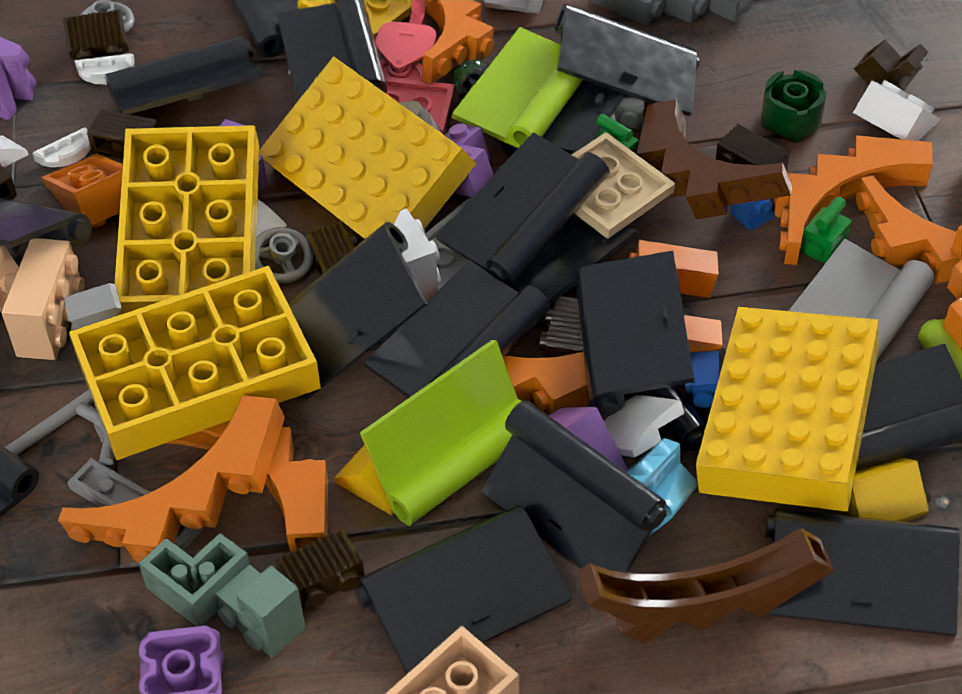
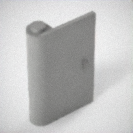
M844 239L789 311L879 319L878 360L932 285L935 276L931 268L922 261H908L900 270L849 240Z

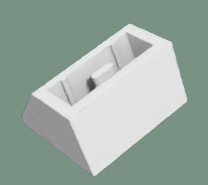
M872 80L853 111L854 114L901 140L919 141L940 120V118L932 114L935 108L885 80L882 85Z
M406 208L400 211L394 225L403 233L408 242V249L402 253V256L426 301H428L438 291V283L441 282L436 260L440 259V255L435 242L428 241L420 220H414Z

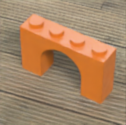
M639 240L635 253L630 252L628 258L673 250L680 294L711 298L718 277L717 252ZM684 315L690 353L719 350L720 354L723 345L721 320Z

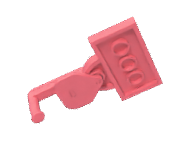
M411 0L412 13L409 23H385L380 27L376 37L377 50L384 57L380 61L388 87L386 94L398 103L409 101L420 103L429 112L442 134L445 135L456 93L455 85L437 82L429 84L421 80L422 65L418 61L422 60L423 54L435 45L436 32L432 27L423 25L426 16L424 0Z

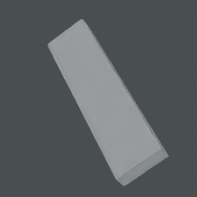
M93 458L67 482L70 490L99 507L123 503L150 493V491ZM181 524L175 545L184 551L204 529L203 526L201 529H190Z

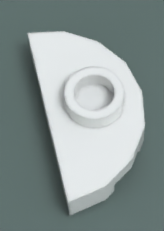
M133 54L75 61L78 75L82 79L90 83L107 85L105 74L132 67L135 63Z
M82 128L32 153L34 161L47 167H64L78 162L91 150L87 128Z

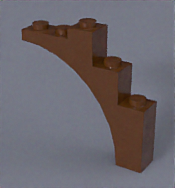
M677 99L647 105L637 155L675 183L674 193L670 195L671 197L686 195L685 197L695 219L727 215L729 205L791 196L792 184L783 163L742 165L715 160L700 153L686 141V120Z
M799 528L777 542L753 553L718 565L692 571L668 574H631L608 570L589 563L580 569L578 573L583 585L581 592L585 601L591 607L613 615L623 634L647 643L680 621L705 630L738 608L762 617L832 573L834 568L821 539Z

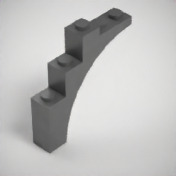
M590 0V2L647 26L655 18L660 17L662 12L689 24H692L699 16L704 15L706 10L735 22L743 13L746 14L750 10L753 0Z

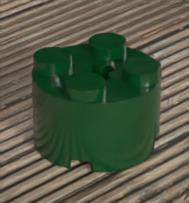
M794 70V74L784 75V71L772 75L765 85L761 112L762 127L777 135L787 137L792 142H801L806 136L816 132L822 123L826 101V91L823 88L824 83L816 75L802 70Z

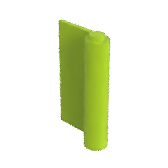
M519 27L453 111L451 118L469 126L481 127L482 132L519 148L533 132L541 137L544 135L583 79L556 70L560 44Z
M491 340L360 432L387 500L395 515L405 525H412L497 462L507 446L512 434L505 429V422L512 409L521 400L517 399L497 341Z

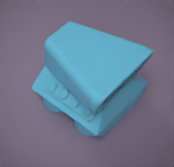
M663 438L626 471L665 499L664 509L667 510V514L662 523L653 529L650 535L677 513L698 486L697 480L680 463V444Z

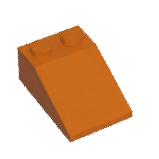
M93 154L41 177L43 184L66 211L86 215L91 221L92 228L104 225L107 219L114 215H120L123 164L99 154Z

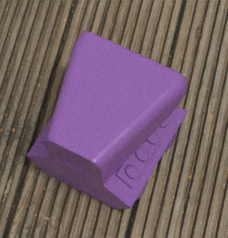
M0 37V118L9 120L17 111L13 98L32 101L37 83L27 69L30 65L27 53L20 45Z
M208 626L149 632L140 642L139 689L141 694H222L221 674L225 663V654L223 651H220V635L218 631Z

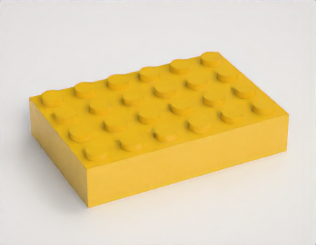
M335 57L330 60L259 150V155L263 156L265 162L364 239L385 222L394 224L400 211L406 208L414 220H420L425 229L477 164L463 148Z
M255 125L136 128L125 130L115 285L122 308L118 313L119 315L255 270L259 142Z
M269 266L69 332L77 360L116 461L230 421L242 395L273 398L278 403L321 389L317 361Z
M738 307L696 462L699 493L848 512L879 349V319Z

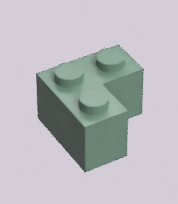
M221 533L194 558L166 538L139 562L146 588L196 627L203 626L219 610L215 593L249 565L247 552Z
M249 564L215 593L219 606L217 613L223 623L231 629L237 627L243 633L246 642L255 651L262 649L271 658L306 629L298 587L272 565L261 574Z

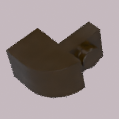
M884 40L869 50L854 67V70L868 85L872 80L882 85L885 80L904 91L922 69L923 64L921 62L928 54V51L922 44H919L903 56H900Z

